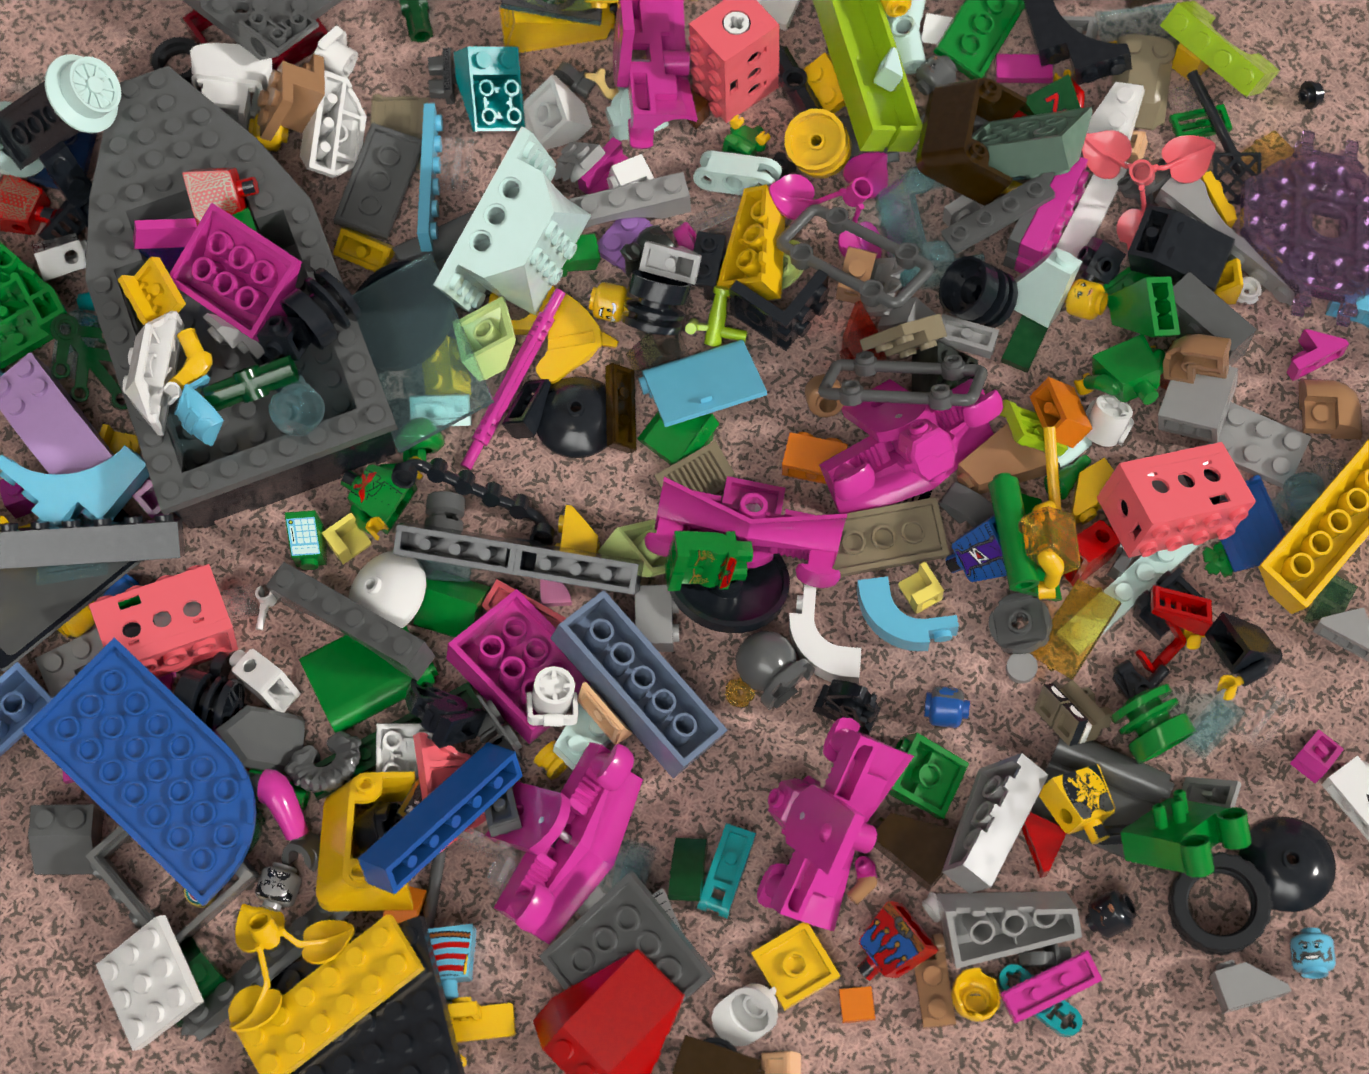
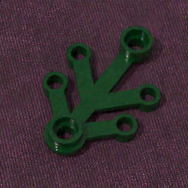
M69 314L56 316L50 324V333L58 341L56 361L51 366L52 376L56 379H64L70 374V366L67 360L71 345L78 356L75 384L70 390V398L74 402L81 403L89 397L87 381L90 369L109 392L111 405L120 411L127 410L126 403L119 404L116 400L117 395L122 394L120 386L100 363V361L112 362L109 351L107 349L88 347L80 338L98 339L101 344L106 345L105 339L102 337L101 328L80 325L78 320ZM61 324L69 326V334H63L60 331ZM57 365L64 366L66 370L64 375L56 373L55 368ZM76 388H80L84 391V397L82 399H79L75 396L74 392Z

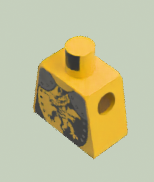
M1098 764L1053 777L1042 787L1038 796L1065 833L1072 834L1085 830L1092 845L1098 844L1109 837L1102 822L1115 812V806Z

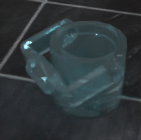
M1312 472L1297 473L1289 477L1284 482L1283 490L1272 499V506L1275 508L1277 515L1290 526H1293L1324 491L1323 479L1318 474ZM1286 503L1287 510L1284 509L1281 506V504Z

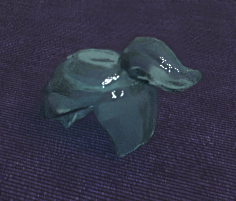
M299 375V381L285 385L279 393L274 394L269 403V415L276 427L287 435L296 437L311 433L320 424L325 413V404L322 397L311 388L310 384L305 383V379L301 375Z

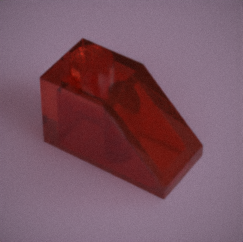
M861 300L855 302L842 338V350L839 351L841 359H855L856 355L863 351L860 340L879 333ZM875 348L867 350L873 352L877 360H886L885 351L876 353Z

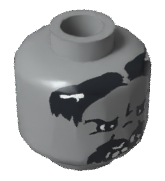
M273 862L272 866L265 867L262 870L255 894L258 899L263 901V908L280 912L282 907L287 908L294 905L302 882L301 877L296 874V868Z

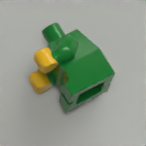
M737 114L729 121L731 126L730 134L724 138L722 152L756 156L758 152L765 150L766 143L770 140V134L767 133L765 135L766 131L759 125L753 129L747 125L740 127L744 123V118L741 117L739 119Z

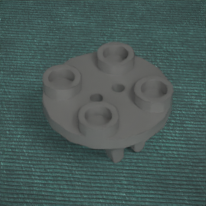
M1148 157L1142 158L1144 160L1149 161L1152 166L1155 164H1167L1163 158L1154 159L1151 161ZM1170 169L1156 171L1153 182L1145 186L1147 205L1155 204L1152 193L1161 189L1172 177ZM1130 174L1120 179L1117 185L1125 198L1136 199L1141 206L1139 186L1133 182Z

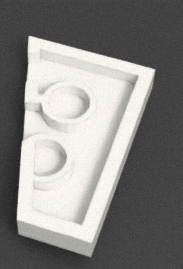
M1115 82L1092 115L1087 134L1114 130L1123 133L1131 140L1145 92L1144 86Z

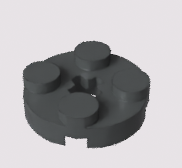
M1024 593L1007 595L998 602L999 605L995 608L994 612H991L989 616L990 633L994 641L1005 653L1027 654L1048 643L1049 634L1052 630L1051 615L1046 604L1032 595ZM1022 617L1024 621H1028V625L1019 630L1016 627L1013 628L1012 625L1017 623V618Z

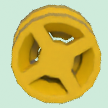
M556 740L543 747L534 759V763L538 767H543L547 771L546 775L550 780L559 777L569 767L553 752Z

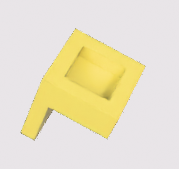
M349 513L322 532L326 543L343 565L372 544L367 535L358 529L355 524L356 518L352 513Z
M926 562L919 564L917 573L898 583V587L916 614L936 604L943 598L944 589Z

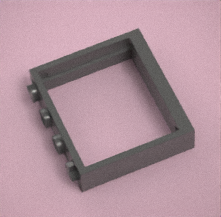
M119 826L85 857L91 863L89 866L93 870L94 876L99 880L104 879L111 887L108 890L111 897L119 904L124 903L130 911L128 914L130 920L138 928H142L155 918L156 915L109 859L116 850L131 838ZM246 857L235 873L239 880L175 935L179 947L200 931L260 877L258 871Z

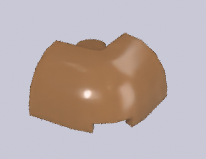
M1186 334L1173 341L1163 361L1164 379L1194 384L1196 374L1226 379L1229 371L1231 339L1205 334Z
M1301 379L1299 381V410H1302L1303 433L1330 434L1331 438L1362 439L1361 404L1354 390L1346 383L1334 380Z

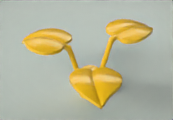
M242 904L235 927V941L238 948L243 952L253 953L257 951L264 984L263 987L259 985L248 986L234 996L228 1011L230 1029L236 1032L257 1029L274 1018L281 1007L282 994L279 990L269 989L271 983L264 949L270 950L275 948L280 942V937L283 936L296 947L303 948L302 956L306 962L324 964L340 955L351 940L355 927L345 921H320L305 929L303 940L301 941L285 930V917L281 911L277 912L263 907Z

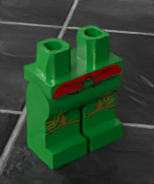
M674 531L665 563L667 590L680 591L682 584H700L709 588L719 585V589H728L731 580H746L747 562H752L753 559L752 542L736 541L735 531H726L725 535L718 532Z

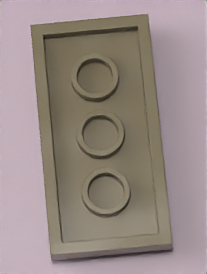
M937 497L846 513L847 519L832 569L839 570L841 577L942 559L949 556L950 553Z

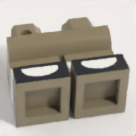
M1073 680L1069 681L1063 689H1058L1054 683L1043 684L1034 710L1049 726H1053L1052 729L1068 746L1097 740L1101 729L1110 727L1112 722L1110 717L1114 714L1107 706L1099 707L1095 703V693L1089 687L1080 688Z

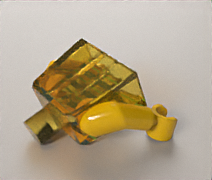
M1049 500L1036 505L1032 512L1024 515L1018 524L1019 531L1024 535L1027 556L1046 573L1044 581H1039V599H1055V588L1059 585L1062 575L1081 568L1074 515L1056 509L1055 503Z

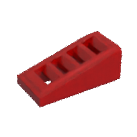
M1156 585L1151 587L1152 614L1201 636H1204L1212 626L1211 599ZM1160 599L1164 600L1165 606L1160 605Z

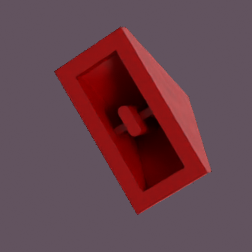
M1030 812L1021 830L1040 878H1043L1049 873L1067 833L1059 825Z

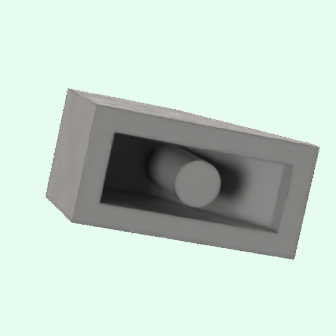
M1234 960L1220 963L1215 966L1217 971H1214L1209 976L1222 1014L1280 998L1291 992L1289 984L1247 962L1237 965Z

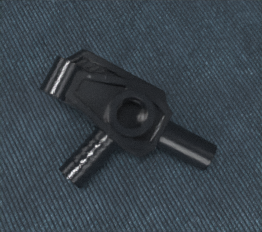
M1126 660L1114 667L1115 673L1112 679L1128 701L1147 689L1157 688L1169 675L1170 670L1161 664L1146 679L1136 672L1129 660Z

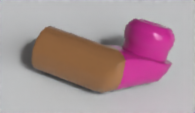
M860 856L856 859L854 865L856 868L857 884L846 893L847 897L855 905H858L878 883L876 865L867 856Z

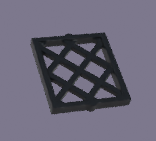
M1236 151L1213 153V175L1224 188L1223 193L1228 192L1235 198L1234 200H1228L1229 204H1262L1261 152ZM1242 156H1252L1254 160L1247 166L1240 158ZM1232 157L1234 160L1227 166L1220 158ZM1236 162L1244 168L1238 176L1230 169ZM1256 162L1257 174L1250 169ZM1217 163L1224 168V170L1219 175L1217 171ZM1226 172L1234 178L1228 186L1220 179ZM1246 172L1255 178L1249 185L1241 179ZM1236 182L1245 188L1239 195L1231 189ZM1256 182L1257 194L1251 189ZM1248 191L1255 199L1242 200L1241 197Z

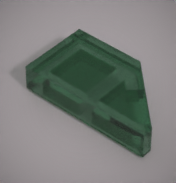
M1334 575L1314 599L1303 622L1311 623L1322 617L1345 612L1358 586Z

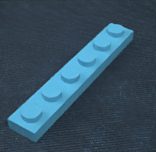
M435 103L424 104L417 223V236L421 252L433 251V240L438 239L437 222H434V217H439L438 200H435V195H440L439 178H436V174H441L440 157H437V153L442 152V139L438 132L443 131V119L441 114L437 115Z

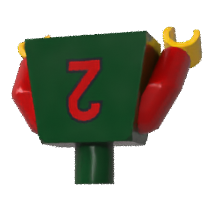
M1069 69L1064 70L1063 77L1054 73L1053 83L1025 97L1027 98L1026 103L1012 118L1084 108L1085 92L1070 78L1071 71Z

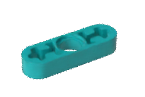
M1011 964L1001 971L998 977V984L1002 991L1010 988L1007 986L1009 980L1005 976L1007 973L1009 975H1014L1015 972L1020 975V983L1033 977V975L1022 966ZM1065 1000L1058 1003L1061 1007L1057 1012L1064 1017L1071 1014L1074 1017L1072 1020L1073 1025H1075L1074 1029L1071 1027H1067L1065 1030L1060 1027L1062 1021L1055 1014L1051 1020L1046 1017L1055 1005L1033 1015L1057 1035L1064 1038L1076 1035L1083 1024L1080 1012Z

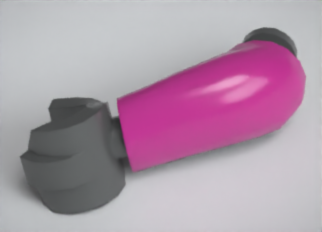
M265 769L262 774L258 773L256 775L252 772H247L255 797H258L259 802L269 808L285 839L291 840L283 849L282 864L289 866L298 858L299 852L303 856L308 868L313 872L318 869L321 837L309 832L300 804L288 779L273 769Z

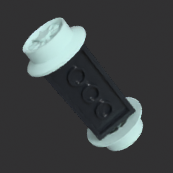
M73 54L63 55L49 65L45 74V81L13 103L1 101L0 173L21 178L34 176L44 168L38 157L60 141L65 142L80 131L99 133L110 127L117 116L118 104L121 99L120 83L112 69L103 61L94 57H82Z

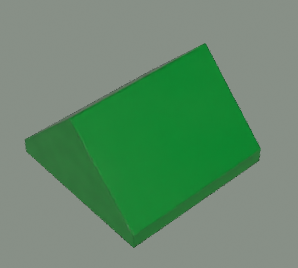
M434 570L426 579L425 595L414 617V625L455 638L481 617L484 609L482 603L491 587Z

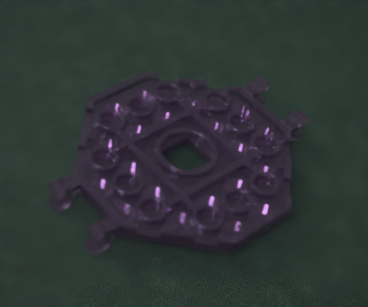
M1303 130L1301 141H1296L1295 152L1292 156L1285 160L1281 159L1267 167L1261 174L1253 175L1246 179L1241 186L1239 233L1295 293L1291 305V315L1303 317L1305 307H1310L1312 304L1311 297L1340 303L1336 325L1348 327L1350 325V317H1356L1358 314L1356 302L1369 295V177L1363 171L1365 169L1364 165L1357 159L1359 142L1347 140L1345 151L1340 150L1339 155L1313 150L1315 132ZM1313 214L1337 219L1338 238L1322 236L1312 227Z

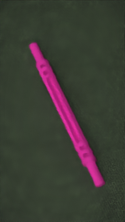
M554 290L544 311L539 312L472 436L473 442L460 464L462 467L471 470L482 448L489 444L555 321L553 317L566 295L562 290Z

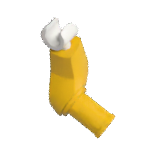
M195 328L185 329L176 335L187 359L183 367L158 391L159 395L163 392L170 395L171 400L167 403L168 405H172L180 398L185 384L189 385L206 375L213 364L212 355L204 351Z

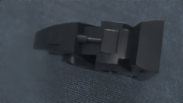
M412 679L406 691L405 700L410 714L419 717L422 720L421 726L428 732L433 733L431 739L438 748L475 739L487 715L485 710L468 708L467 703L459 696L451 695L433 687L428 682H425L422 687L417 684L415 679Z
M833 679L830 686L824 684L812 712L833 721L839 718H851L859 723L860 728L858 731L869 736L881 707H878L876 702L877 695L875 693L870 694L865 686L845 680Z

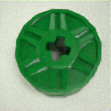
M1169 684L1147 689L1126 701L1110 717L1114 724L1129 720V723L1119 730L1120 735L1132 732L1137 733L1138 737L1128 745V748L1138 764L1157 757L1197 732L1186 713L1173 717L1169 714L1179 703L1177 698L1162 702V699L1172 692Z

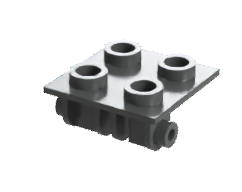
M477 695V698L487 712L477 734L481 743L489 741V743L515 751L521 760L522 756L518 750L523 746L508 724L503 727L501 726L505 721L492 701L484 702L481 696Z

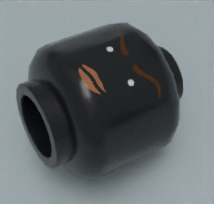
M1111 890L1089 901V914L1085 916L1089 928L1094 933L1098 931L1103 937L1111 938L1131 929L1134 925V918L1137 917V912L1132 900L1126 893L1121 894L1116 890Z

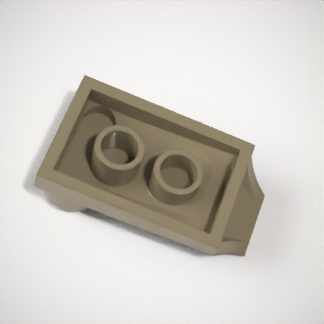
M1140 34L1118 37L1117 44H1128L1132 69L1119 75H1113L1111 88L1115 82L1143 85L1145 92L1134 128L1154 131L1159 125L1164 126L1172 60L1175 54L1174 44L1163 37Z

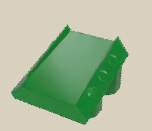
M658 411L637 440L668 464L673 465L710 444L719 422L713 414L709 413L665 427Z

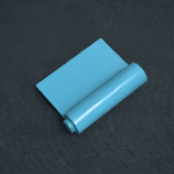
M742 339L642 370L643 377L638 378L643 395L649 394V397L654 399L665 427L767 395L763 381Z

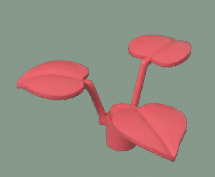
M1106 130L1086 134L1082 153L1083 157L1088 160L1087 166L1096 176L1103 179H1113L1119 174L1122 167L1129 170L1131 179L1139 186L1141 210L1136 208L1129 209L1119 217L1117 222V235L1121 242L1127 244L1128 250L1147 208L1145 186L1153 182L1155 172L1170 169L1172 178L1177 182L1188 184L1198 181L1209 168L1216 148L1213 141L1194 135L1176 137L1170 140L1162 149V157L1167 164H1155L1152 166L1149 161L1139 159L1129 164L1125 163L1131 157L1132 146L1127 136L1121 132Z

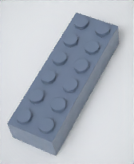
M605 590L562 621L550 639L673 779L716 744L727 732L726 727Z

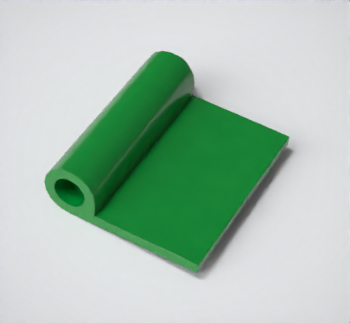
M1000 473L993 477L988 486L1008 586L1012 591L1038 597L1039 581H1044L1046 573L1039 566L1040 564L1037 559V549L1039 554L1037 531L1033 532L1036 564L1034 562L1033 548H1031V551L1029 549L1030 558L1027 556L1025 536L1019 531L1018 524L1020 521L1023 522L1022 518L1025 517V524L1027 525L1028 521V529L1030 531L1028 514H1032V509L1042 503L1039 498L1022 494L1017 477L1011 476L1010 473ZM1046 529L1045 531H1046L1047 544H1049V543H1050V539H1049V542H1048V536H1049V534H1047V529ZM1043 530L1039 531L1041 546L1045 545ZM1058 585V586L1055 588V590H1056V598H1055V599H1048V600H1052V601H1061V600H1062L1061 591H1060V586Z
M405 626L404 628H402V629H404L405 631L409 632L407 626ZM347 635L299 659L335 733L345 731L405 700L406 691L413 679ZM433 662L430 663L417 681L418 685L423 687L425 682L432 685L436 683L434 677L439 674Z

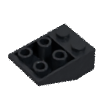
M1148 204L1128 251L1130 269L1155 277H1171L1172 281L1179 282L1187 273L1191 272L1210 290L1215 292L1234 246L1235 239L1176 210Z

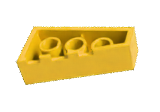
M767 184L744 188L716 286L731 288L737 280L766 300L781 299L784 253L778 249L776 242L779 235L785 230V216L776 208Z

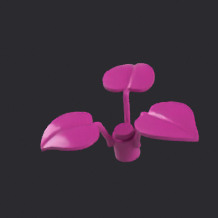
M868 152L851 158L843 170L844 179L849 185L818 199H813L815 190L812 183L806 177L798 174L786 175L770 184L769 193L778 211L792 220H795L810 205L820 204L843 196V200L848 206L856 208L852 221L857 223L860 212L864 209L863 202L868 198H878L887 189L888 154L885 152ZM860 223V225L879 234L872 223ZM846 230L839 234L838 247L844 258L848 246L876 252V259L881 258L882 249Z

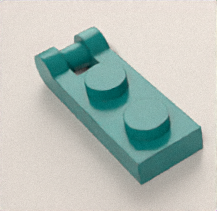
M727 823L725 824L697 909L703 911L710 909L718 912V916L728 919L756 838V833ZM714 888L725 892L723 900L712 897Z

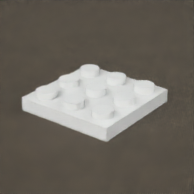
M166 915L153 918L96 964L133 1051L147 1046L204 1002Z

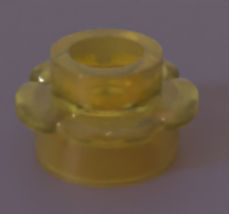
M738 678V680L732 679L726 685L725 696L728 703L732 706L744 708L754 699L755 690L743 683L741 678ZM738 690H742L743 694L739 695Z

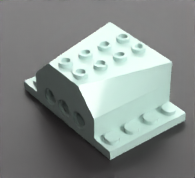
M522 126L433 284L454 303L469 313L482 306L486 297L484 293L488 290L499 297L503 296L505 300L536 316L552 285H556L560 281L563 274L562 267L566 260H570L577 249L576 242L591 217V214L568 200L551 183L556 172V163L535 135Z

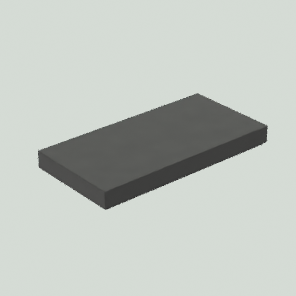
M371 123L334 216L333 223L387 241L420 159L422 139Z

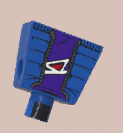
M994 515L952 543L954 554L946 557V565L951 573L963 570L970 582L1006 576Z

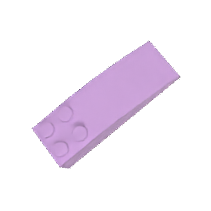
M29 352L0 377V411L49 474L81 472L93 468L114 456V453L90 421L70 398L65 388L58 379L52 376L49 367L34 354Z

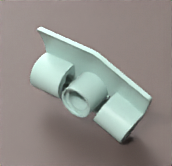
M911 0V7L902 16L890 17L886 14L906 74H916L917 68L926 61L921 41L922 34L919 30L926 0Z

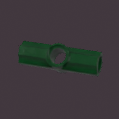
M399 0L403 18H406L410 40L417 43L427 42L433 37L428 14L430 12L428 1Z
M288 355L261 366L256 364L239 370L229 378L204 386L202 390L204 398L216 411H220L240 402L249 403L270 394V391L297 382L300 378L294 360Z

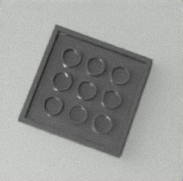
M634 872L628 873L539 955L542 962L564 990L639 949L685 995L682 1004L715 975V972Z

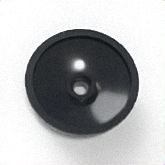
M581 376L565 378L551 385L537 430V435L541 442L552 452L568 458L589 457L607 448L606 385L593 378ZM575 406L581 407V410L578 412L571 411Z
M1274 817L1260 822L1250 830L1251 844L1246 848L1239 849L1238 856H1241L1246 861H1250L1264 875L1265 881L1271 890L1270 895L1274 910L1281 912L1304 911L1314 907L1327 896L1335 880L1336 862L1330 844L1315 827L1305 821L1292 817ZM1287 855H1293L1297 863L1295 865L1290 864L1287 861Z

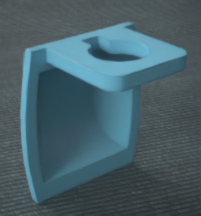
M204 375L191 384L184 385L174 415L178 417L181 421V426L190 435H194L203 443L212 446L224 420L202 396V388L207 386L210 381V377Z

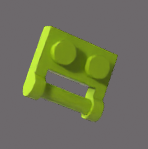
M1003 400V410L1000 416L1006 418L1015 442L1021 446L1035 448L1045 453L1043 427L1036 412L1018 407L1015 402ZM1057 442V455L1061 457L1068 448L1066 445Z

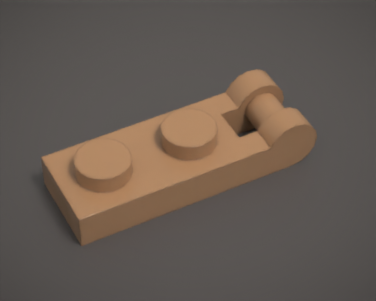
M942 933L932 934V938H930L939 949L934 954L935 960L924 961L914 968L923 1029L956 1025Z

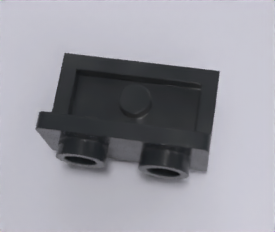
M699 231L697 232L693 251L702 255L696 284H691V286L704 287V299L713 301L715 293H713L714 286L717 284L727 250L726 235Z
M1181 567L1177 568L1173 573L1169 570L1166 571L1156 582L1159 587L1203 597L1182 577L1184 570ZM1148 590L1144 591L1134 602L1137 607L1132 616L1160 641L1171 630L1166 624L1165 619L1151 613V593ZM1160 599V605L1165 606L1164 600Z

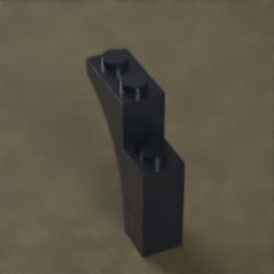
M1023 0L1041 67L1058 64L1063 60L1069 59L1078 85L1092 83L1097 79L1119 75L1132 69L1128 44L1098 41L1078 32L1061 16L1054 0Z

